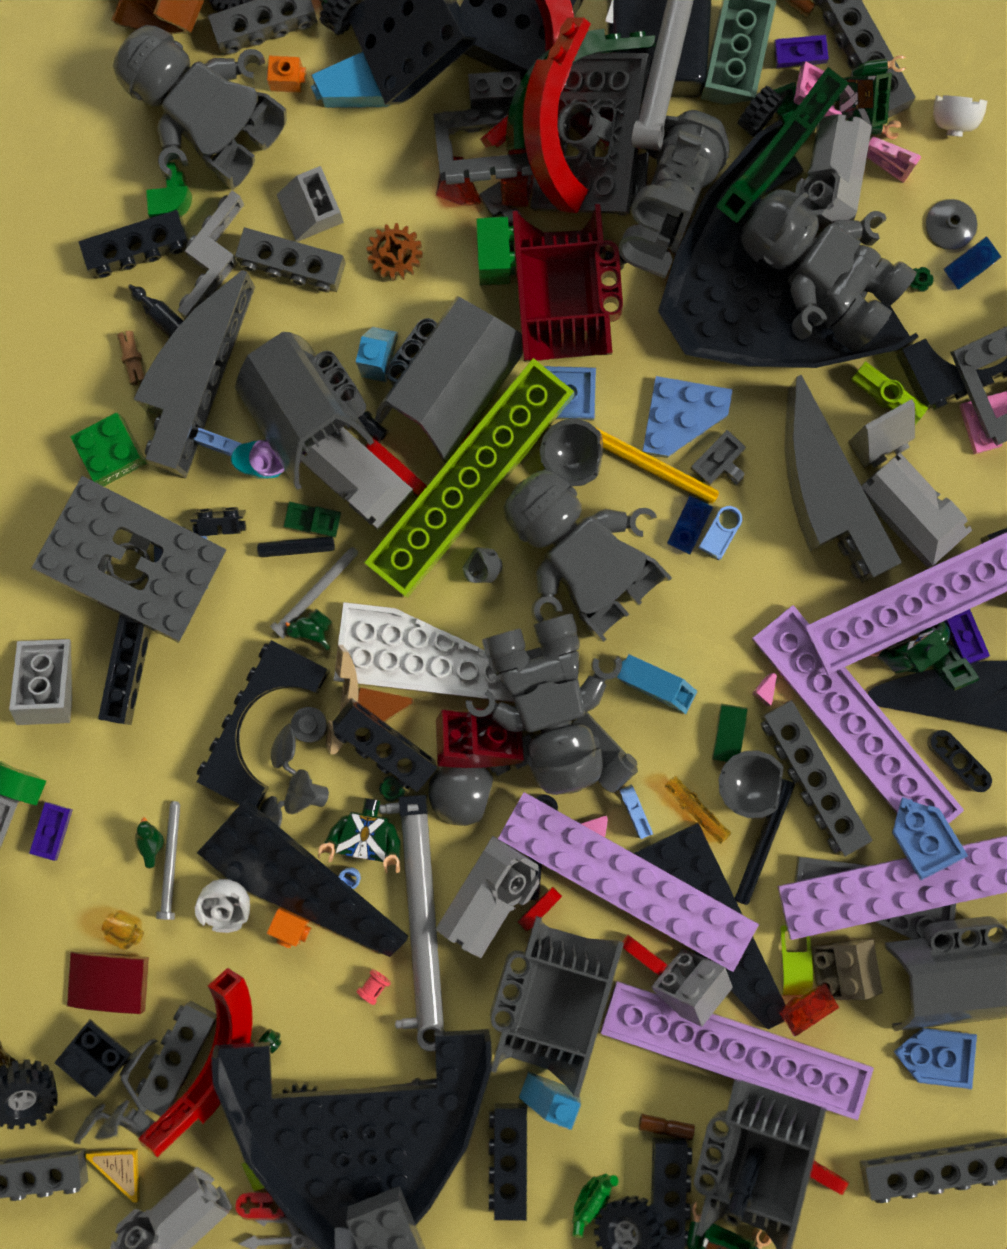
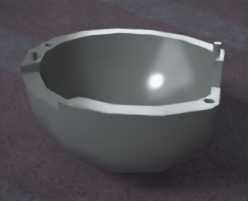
M576 418L561 420L551 426L543 436L540 447L541 463H543L546 470L555 472L571 484L570 487L585 485L596 479L600 472L603 438L601 432L589 422Z
M759 750L744 751L732 756L723 766L719 776V792L725 805L735 814L746 818H763L774 813L778 809L783 766L772 755Z
M440 766L435 770L429 782L428 797L432 809L440 819L452 825L468 826L482 820L487 805L493 776L486 767L454 768Z

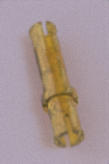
M676 775L664 785V788L680 803L679 806L682 809H686L710 833L718 844L724 842L731 835L732 832L697 798L698 794L695 791L691 792Z

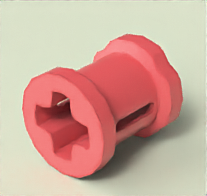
M371 969L370 977L362 988L359 987L356 992L368 1003L375 1005L378 996L386 986H390L391 982L379 971Z

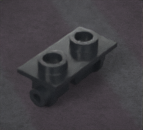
M227 507L219 512H213L209 508L197 510V513H194L190 519V522H197V524H193V532L199 536L218 535L217 526L222 525L223 535L241 534L242 531H246V521H241L246 510H239L238 507Z

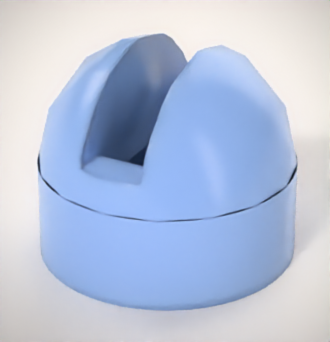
M353 867L345 868L339 875V878L352 889H355L361 880L359 871ZM345 873L356 877L357 880L345 875Z

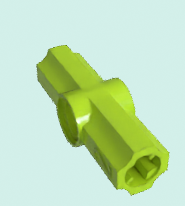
M866 361L850 380L875 398L876 403L882 408L893 410L912 399L915 403V425L928 409L927 406L906 392L900 382L890 380ZM884 389L892 390L895 395L894 399H888L884 394Z

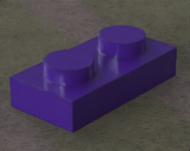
M826 35L775 39L774 41L776 68L802 66L805 61L812 65L827 64L829 60Z
M970 609L944 621L949 627L950 638L961 659L966 658L969 664H972L990 656Z
M45 802L29 854L53 861L58 860L73 809Z

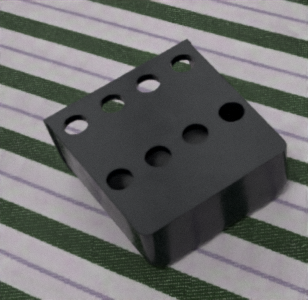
M363 0L349 14V21L385 105L402 104L414 97L477 41V36L474 34L457 0Z
M463 0L460 8L474 34L477 36L475 44L464 54L500 72L520 71L521 81L530 67L545 53V29L536 1ZM570 0L574 16L584 0Z
M607 0V14L612 0ZM613 0V23L607 22V35L620 33L621 38H629V33L645 31V36L655 35L656 45L667 0ZM712 0L693 1L671 97L698 98L702 94L707 77ZM656 46L646 50L613 53H648L651 56L650 73Z

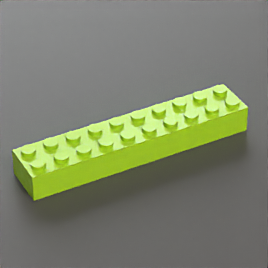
M533 358L364 563L408 598L574 398V391Z

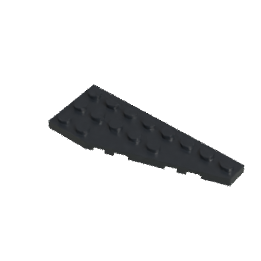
M244 799L197 852L198 855L228 880L239 883L247 892L388 957H391L409 937L247 799Z
M698 822L633 853L742 914ZM752 937L734 972L727 968L726 971L733 987L731 991L767 1029H770L792 1017L755 939ZM693 950L697 955L714 962L713 960Z

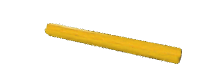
M598 429L602 434L604 449L710 504L716 501L719 495L718 490Z

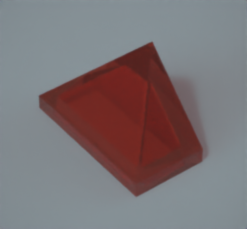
M453 156V161L464 160L463 156ZM439 173L436 196L459 205H479L482 203L474 182H470L469 178H464L465 183L446 185V180L441 181Z

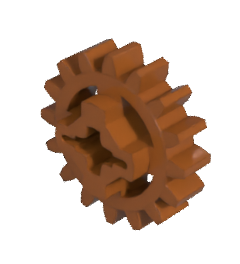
M395 223L394 229H390L388 224H385L384 232L376 229L377 238H369L373 246L366 248L367 253L371 254L367 257L369 264L374 263L372 266L373 271L378 272L381 270L380 275L383 279L389 274L391 281L395 280L396 275L405 280L404 273L406 272L413 275L412 267H420V261L417 258H423L422 251L418 250L422 247L421 241H415L417 239L416 232L409 234L408 226L400 230L398 223ZM386 240L384 246L379 248L380 245ZM392 244L398 252V260H396L395 256H393V253L391 251ZM411 256L408 262L403 264L406 257ZM387 263H388V264H390V265H392V266H394V267H388V266H386V265H384V264H387Z

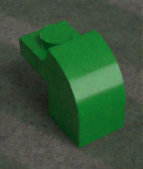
M168 162L167 167L172 172L171 180L166 179L167 188L146 190L147 208L150 218L174 210H178L182 217L191 206L192 193L188 186H185L183 170L180 171L175 162Z
M0 761V794L37 806L46 780L33 773L16 769Z

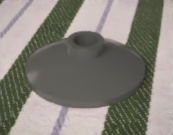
M956 199L943 200L935 204L929 211L926 218V231L931 241L937 246L948 250L960 249L969 244L974 238L977 231V218L972 208L966 203ZM950 218H955L958 224H952Z

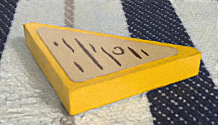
M138 1149L86 1153V1159L133 1203L140 1200Z

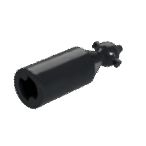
M130 284L128 288L132 299L142 303L147 319L165 336L170 338L182 324L183 320L163 301L147 297L144 288Z

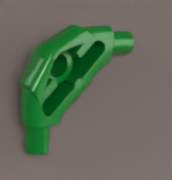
M602 1174L593 1176L582 1187L574 1205L572 1219L574 1224L573 1237L583 1238L584 1226H587L596 1219L602 1208L607 1207L606 1205L611 1197V1189L619 1183L616 1175Z

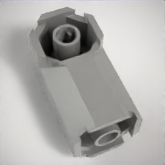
M842 114L823 117L817 125L810 168L807 172L809 173L806 180L802 178L796 186V194L801 196L806 192L809 195L802 204L814 212L818 218L819 227L823 230L838 220H854L857 213L872 129L871 125L858 117H853V121H846V115Z
M342 427L339 429L340 434L334 432L328 436L330 440L324 438L318 442L319 447L315 444L308 448L309 453L306 457L301 454L300 461L344 501L347 500L350 503L349 506L370 525H374L375 529L379 531L414 493L413 489Z
M900 452L861 486L872 508L927 568L937 563L972 531L970 526L965 528L964 524L968 520L960 509L948 498L938 499L937 497L941 494L933 489Z
M492 836L436 927V930L451 942L460 944L461 948L482 958L508 913L516 909L513 906L518 903L524 905L532 897L539 885V878L535 875V870L538 871V865L513 847Z
M196 1167L150 1210H146V1212L133 1210L117 1225L115 1233L118 1234L116 1242L112 1240L110 1249H191L230 1212L232 1205L222 1187L219 1186L216 1189L211 1184L215 1179L209 1173Z

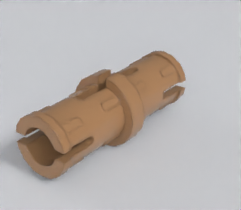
M125 331L128 342H126L123 332L117 334V338L123 353L121 360L126 365L129 383L134 386L138 385L136 374L140 384L145 377L141 365L142 355L137 350L134 332Z

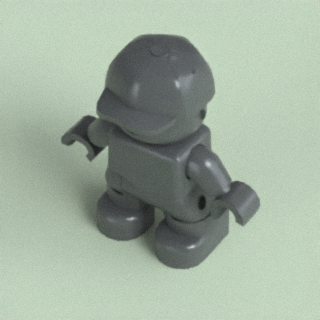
M144 25L132 32L124 40L114 58L113 69L119 84L133 99L142 100L150 106H162L164 114L159 120L157 127L163 149L159 155L158 163L162 175L166 179L171 180L172 172L167 167L169 161L177 159L181 161L183 166H189L186 155L180 150L182 135L192 143L199 156L205 161L206 166L215 172L218 179L232 190L243 182L255 163V155L241 144H237L234 140L239 132L243 130L248 133L249 138L263 150L268 149L279 137L287 121L286 108L266 93L256 92L255 88L231 82V80L237 79V75H240L243 81L248 84H255L253 72L247 71L245 67L250 63H255L259 66L265 63V58L260 51L256 49L245 50L240 54L238 62H235L234 58H213L205 64L195 62L190 67L189 56L183 50L182 44L175 41L173 35L159 27Z
M697 110L683 112L677 117L666 116L663 144L660 151L645 149L652 158L656 159L657 168L651 185L640 189L632 204L631 213L638 225L629 227L619 243V253L627 263L662 278L666 277L672 263V257L667 248L671 249V252L676 253L701 189L708 186L715 179L729 158V141L722 122L716 117Z
M781 189L769 193L754 207L742 229L741 242L745 251L756 263L762 259L777 270L786 269L795 262L797 263L788 276V283L791 285L790 292L796 309L801 311L792 323V330L798 339L804 340L811 335L812 326L808 320H811L814 326L821 325L824 322L827 329L833 330L836 340L853 353L857 352L881 330L892 312L887 307L900 298L917 273L902 261L892 264L887 259L881 258V255L875 249L869 247L880 239L879 233H874L871 228L875 229L884 223L886 215L880 211H873L860 222L857 220H838L828 225L815 237L819 222L814 212L802 204L809 197L806 192L801 196L789 190ZM870 292L874 294V296L879 301L872 300L868 303L865 300V297L867 293Z
M548 470L538 471L519 483L509 495L504 505L507 522L515 534L518 533L519 538L523 542H528L537 548L547 547L551 543L554 545L545 553V560L540 564L536 572L538 593H541V597L535 600L532 605V616L536 622H543L544 618L540 614V607L546 602L553 605L554 611H563L560 602L554 598V594H558L561 580L566 585L576 610L579 611L580 619L598 641L604 642L606 638L603 634L618 620L629 615L624 607L615 599L625 591L636 605H640L642 603L641 599L652 588L662 581H670L672 579L655 559L618 540L612 534L625 532L628 529L633 536L641 538L643 537V531L637 528L636 518L639 515H643L648 520L657 518L656 513L649 508L636 509L629 515L622 511L603 509L592 516L583 518L577 524L576 520L580 517L582 511L581 503L577 498V491L570 487L571 484L557 473Z
M571 613L533 625L537 640L541 644L539 648L525 650V641L521 628L483 639L482 643L490 669L496 674L511 695L515 706L503 702L495 703V697L488 689L485 693L489 699V705L486 709L476 710L472 705V701L466 700V707L470 713L478 717L489 714L492 716L491 720L507 731H541L529 743L527 762L538 785L546 793L552 795L579 792L600 779L603 769L601 748H599V740L593 735L588 726L580 723L572 724L571 721L583 717L585 712L593 710L600 704L607 686L605 681L617 677L622 668V661L617 656L613 659V670L607 674L603 673L599 669V660L593 658L591 667L594 675L593 677L589 676L580 687L578 681L579 651H576L579 650L580 641L574 617Z

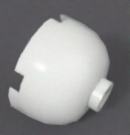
M937 95L935 97L933 113L935 123L940 128L948 130L947 136L962 137L963 132L973 131L980 125L985 115L987 101L980 99L979 102H973V98L943 95L942 98Z
M228 879L215 880L205 886L195 905V916L202 925H205L206 922L208 925L213 926L212 930L216 932L229 933L239 930L242 924L247 922L250 913V898L245 888L239 883Z

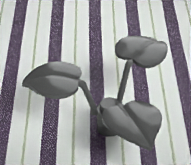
M289 723L279 732L271 748L273 767L279 769L283 766L286 771L293 775L287 789L288 793L284 801L277 802L276 797H269L260 808V811L279 827L282 822L281 808L283 806L286 813L296 814L310 805L323 807L329 796L328 788L313 784L306 770L300 769L295 771L289 766L288 762L293 759L296 748L294 731Z
M151 1039L137 1048L126 1061L119 1074L122 1083L138 1109H130L124 1117L123 1113L129 1104V1101L125 1100L111 1115L102 1112L106 1105L104 1103L99 1104L84 1120L75 1135L74 1144H81V1140L91 1130L95 1122L103 1118L106 1121L95 1135L97 1140L117 1136L118 1125L139 1138L155 1123L153 1119L145 1114L147 1108L142 1105L128 1082V1077L145 1049L158 1042L156 1039Z

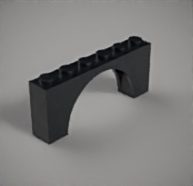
M926 338L903 348L896 355L917 399L928 408L932 407L933 411L947 405L946 400L954 396L956 400H959L968 395L957 367L940 357L929 345ZM1007 358L993 367L976 370L983 388L993 384V378L1002 375L1003 379L1007 378Z
M272 640L269 645L265 643L258 656L261 660L257 668L252 667L248 673L246 681L249 683L244 691L240 690L234 700V704L237 706L232 715L228 714L225 717L221 726L224 730L220 738L216 737L209 748V751L212 753L208 761H203L196 773L199 776L196 781L197 783L238 804L247 799L257 809L269 787L252 774L242 756L240 732L246 714L260 698L278 689L303 688L319 693L330 672L329 669Z

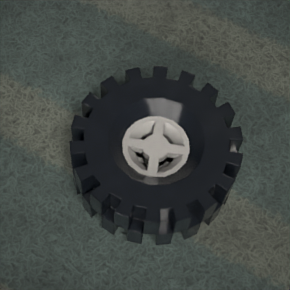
M24 1059L22 1064H18V1060L12 1061V1066L10 1067L6 1064L0 1067V1127L7 1124V1129H13L15 1125H18L19 1129H25V1124L30 1123L32 1127L37 1125L36 1120L40 1119L43 1122L47 1119L46 1113H53L54 1106H57L58 1094L54 1073L52 1070L50 1071L48 1065L44 1064L41 1066V1061L37 1060L31 1064L30 1059Z
M637 1195L622 1197L606 1205L607 1207L602 1208L599 1212L602 1216L597 1217L595 1224L599 1225V1227L594 1229V1236H599L600 1239L595 1242L597 1248L602 1246L603 1249H664L661 1246L667 1244V1237H663L662 1234L667 1232L666 1225L661 1226L660 1223L664 1218L662 1214L656 1215L657 1207L654 1204L647 1205L648 1199H639Z

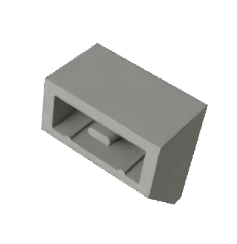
M321 166L297 175L277 194L296 242L344 223Z
M683 948L652 985V990L680 1017L703 1027L733 988L724 966Z

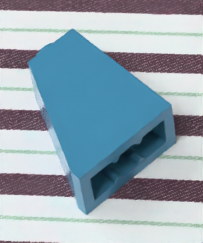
M363 52L312 74L314 85H311L312 92L317 101L322 100L325 108L390 106L384 104L383 97Z
M372 327L362 335L356 358V364L361 377L387 383L386 368L393 358L398 332Z
M628 654L626 660L622 661L621 672L617 676L624 684L684 714H687L698 692L683 678Z
M528 1071L519 1098L544 1120L572 1130L581 1105L580 1096H573L570 1090L561 1083Z

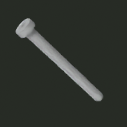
M354 547L350 548L278 624L273 622L270 627L284 639L287 635L285 632L287 628L286 622L293 623L358 555V551Z
M172 801L169 807L161 910L156 912V919H175V912H171L180 816V803L177 801Z

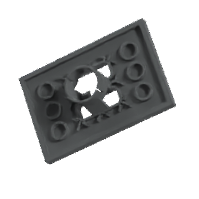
M648 53L594 54L584 56L572 63L569 77L559 98L558 135L564 158L577 180L588 189L578 212L593 213L595 204H600L601 213L630 214L638 148L632 147V132L635 122L639 119L647 86L651 59ZM613 110L612 122L601 117V112ZM582 112L588 118L587 127H592V130L583 139L572 141L569 137L571 119L575 114ZM599 139L609 143L608 154L605 157H595L596 143ZM568 143L579 151L578 155L566 156ZM534 176L530 208L534 211L561 212L545 196Z
M81 476L31 570L179 643L227 549ZM122 529L132 534L129 543H122L120 545L114 543L113 537L116 531ZM150 544L162 550V556L158 562L150 561L147 553ZM126 550L137 552L142 557L135 568L143 572L142 577L133 581H126L117 577L110 563L111 558L114 557L121 560ZM103 557H108L106 564L107 574L98 569V565ZM146 577L148 578V582L143 590L133 588L141 584Z

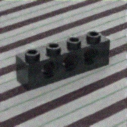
M174 210L78 242L88 272L94 278H106L112 272L120 269L131 270L137 266L136 264L145 261L149 263L160 260L161 256L170 253L172 255L183 253L186 250L189 238L178 210ZM159 235H166L164 241L160 243L155 242ZM141 242L138 250H131L134 243ZM117 250L113 258H106L108 252Z
M119 615L98 719L132 725L151 629L123 615Z
M353 698L332 722L334 736L345 744L347 742L351 743L356 747L355 751L365 759L368 757L377 762L376 766L386 774L390 772L395 775L399 784L406 789L411 787L418 792L437 769L436 761L432 756ZM359 728H367L369 730L364 736H359L355 733ZM381 743H387L390 745V747L385 751H379L376 749L377 746ZM404 758L411 760L406 766L397 764L399 760Z
M495 1103V1111H489V1128H495L494 1139H489V1156H494V1166H489V1184H494V1194H489V1211H494V1221H527V1104ZM505 1128H512L516 1134L512 1139H505L501 1136V1131ZM504 1156H512L516 1162L514 1165L506 1167L502 1165L500 1160ZM507 1183L512 1184L515 1187V1191L512 1194H504L500 1190L501 1186Z
M653 1137L651 1205L654 1204L657 1207L656 1215L662 1214L664 1218L660 1221L661 1226L669 1219L677 1221L674 1229L667 1230V1232L662 1234L663 1237H667V1244L661 1247L664 1249L688 1248L687 1239L689 1231H685V1220H690L691 1215L690 1203H686V1192H691V1175H687V1164H692V1148L688 1147L684 1139ZM669 1164H677L679 1169L675 1174L670 1175L665 1172V1168ZM670 1191L678 1193L677 1199L673 1202L664 1200L665 1195Z

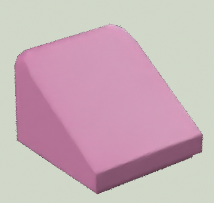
M775 673L768 674L753 691V695L766 706L772 705L777 678Z

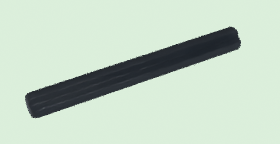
M782 779L778 809L766 816L735 895V900L744 905H748L795 787V784L789 780Z

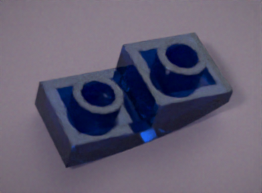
M986 236L944 267L943 270L959 290L999 260L1001 255Z
M689 496L667 544L687 554H691L713 506Z

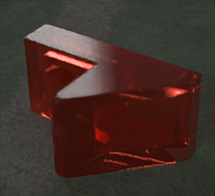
M820 984L801 998L793 997L781 1010L780 1014L793 1036L796 1037L839 1009V1006L826 984Z

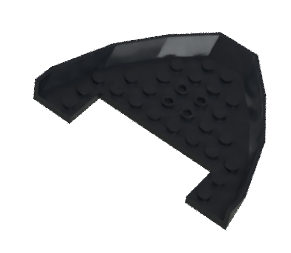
M779 120L758 132L706 192L676 252L658 312L684 354L747 367L819 368L891 352L911 345L919 337L918 334L914 333L911 336L908 334L891 306L887 307L892 311L891 315L881 330L872 340L855 353L836 340L833 330L827 329L824 322L821 325L814 326L813 322L808 320L812 326V332L804 340L798 339L794 334L792 323L801 311H797L793 301L788 276L797 263L795 262L792 266L783 270L771 267L762 259L756 263L745 251L741 242V233L749 214L763 200L762 197L801 175L804 171L801 164L794 156L772 185L739 222L736 223L716 207L732 184L742 177L778 134L783 123Z
M489 1029L435 1032L437 1084L273 1094L270 1042L214 1046L211 1058L213 1086L245 1163L287 1218L320 1249H358L347 1224L349 1206L400 1186L415 1225H417L431 1209L467 1150L492 1070V1048Z

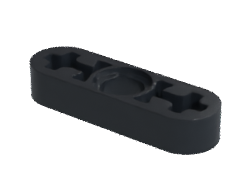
M936 730L929 735L927 740L929 749L969 790L985 792L991 787V774L950 732ZM945 736L944 744L948 748L955 746L956 749L949 752L947 757H945L944 754L948 753V751L944 747H936L938 743L936 737ZM958 753L963 754L966 758V765L962 769L956 768L953 764V758ZM971 769L974 775H983L981 780L983 785L974 786L975 778L971 774L964 776L963 773Z

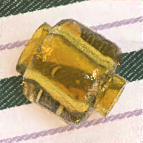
M118 910L115 913L111 912L104 920L101 930L104 932L105 941L123 950L129 949L133 944L138 945L144 935V931L141 930V919L125 910Z

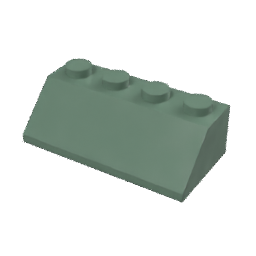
M722 0L707 66L706 83L700 99L726 105L752 101L756 97L776 0Z

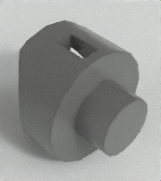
M476 547L463 566L464 576L472 583H491L501 572L502 561L494 549Z
M304 707L294 714L291 719V727L297 739L303 742L314 743L320 741L326 735L328 722L322 711L314 707Z

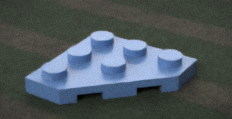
M656 376L642 451L648 455L670 457L677 450L728 416L733 389Z

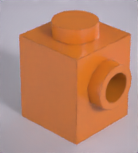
M269 56L267 81L270 90L301 92L302 83H306L307 72L306 67H302L300 57Z
M280 907L276 911L267 934L277 938L276 942L284 947L291 948L292 945L296 947L301 941L306 942L311 931V927L308 926L310 920Z

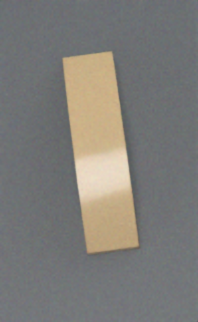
M338 645L335 671L340 678H344L340 706L341 712L352 698L358 702V681L355 666L348 651L343 645ZM328 720L325 746L330 754H336L344 743L334 736L333 721Z

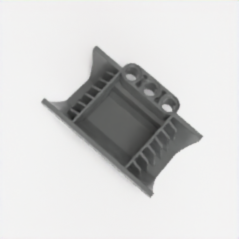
M457 296L438 323L430 318L420 320L388 364L386 375L392 385V389L378 407L375 417L376 421L381 424L391 409L394 408L420 425L435 446L442 461L447 463L524 354L522 333ZM431 332L428 337H424L427 333ZM417 352L413 358H410L413 353ZM402 373L399 379H395L398 374Z
M281 332L247 355L239 371L235 389L297 490L302 488L299 483L301 453L303 451L309 453L308 448L315 444L319 447L318 442L324 438L330 440L328 436L334 432L340 434V428L345 425L348 428L352 426L367 440L369 445L374 443L358 418L365 412L366 403L332 351H322L316 355L310 344L301 336L291 332Z
M536 916L525 953L515 950L507 955L492 1003L490 1020L495 1030L501 1032L492 1062L491 1072L496 1073L499 1064L505 1059L512 1057L548 1069L565 1084L573 1096L579 1097L624 942L585 938L553 929L545 925L541 917ZM515 958L525 960V966L520 971H515L511 968V963ZM509 984L517 986L518 991L513 997L505 996L503 994L505 986ZM498 1012H508L510 1014L509 1020L503 1024L496 1022L495 1016Z
M984 916L934 922L924 929V938L885 943L887 951L901 963L910 976L911 1015L904 1022L892 1023L894 1031L1007 1018V928L996 918ZM997 927L996 933L988 936L989 931ZM965 931H970L969 937L961 939ZM944 934L940 942H934L937 935Z
M735 1079L727 1111L717 1112L710 1120L706 1129L694 1178L696 1190L700 1194L706 1195L696 1235L702 1236L711 1224L724 1217L730 1203L729 1195L731 1189L737 1184L747 1152L755 1147L764 1152L765 1159L751 1193V1204L746 1207L742 1222L765 1231L776 1249H792L827 1108ZM716 1122H724L728 1127V1131H720L716 1126ZM709 1148L718 1149L721 1153V1158L713 1157L710 1154ZM709 1174L712 1176L715 1184L705 1182L703 1175Z

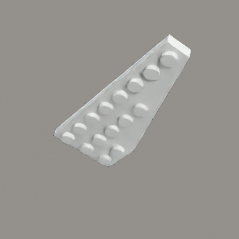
M343 602L338 645H343L348 651L355 666L358 684L488 699L485 695L488 689L494 695L495 700L514 702L496 674L490 669L485 650L396 608ZM335 671L334 681L344 682V678H340Z

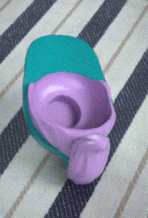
M267 440L243 443L237 446L231 455V463L238 471L251 475L256 479L275 478L284 471L283 466Z

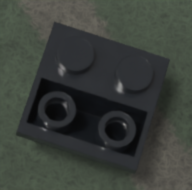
M90 1019L54 1063L96 1098L108 1087L132 1053Z

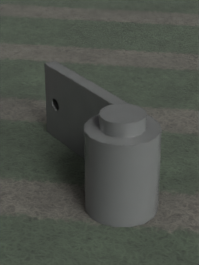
M585 712L583 717L576 719L572 724L580 723L588 726L593 735L598 738L603 758V769L598 781L607 791L615 793L638 772V763L631 754H626L588 712Z

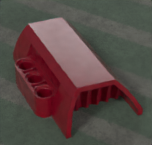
M595 204L591 219L582 230L543 232L524 220L518 214V211H512L524 362H530L533 358L536 361L612 355L610 322L618 320L622 314L623 295L619 250L614 242L603 241L600 204ZM610 252L613 258L611 260H603L600 254ZM606 277H611L616 283L612 286H606L602 283V280ZM611 302L616 304L618 309L609 312L604 308V305Z

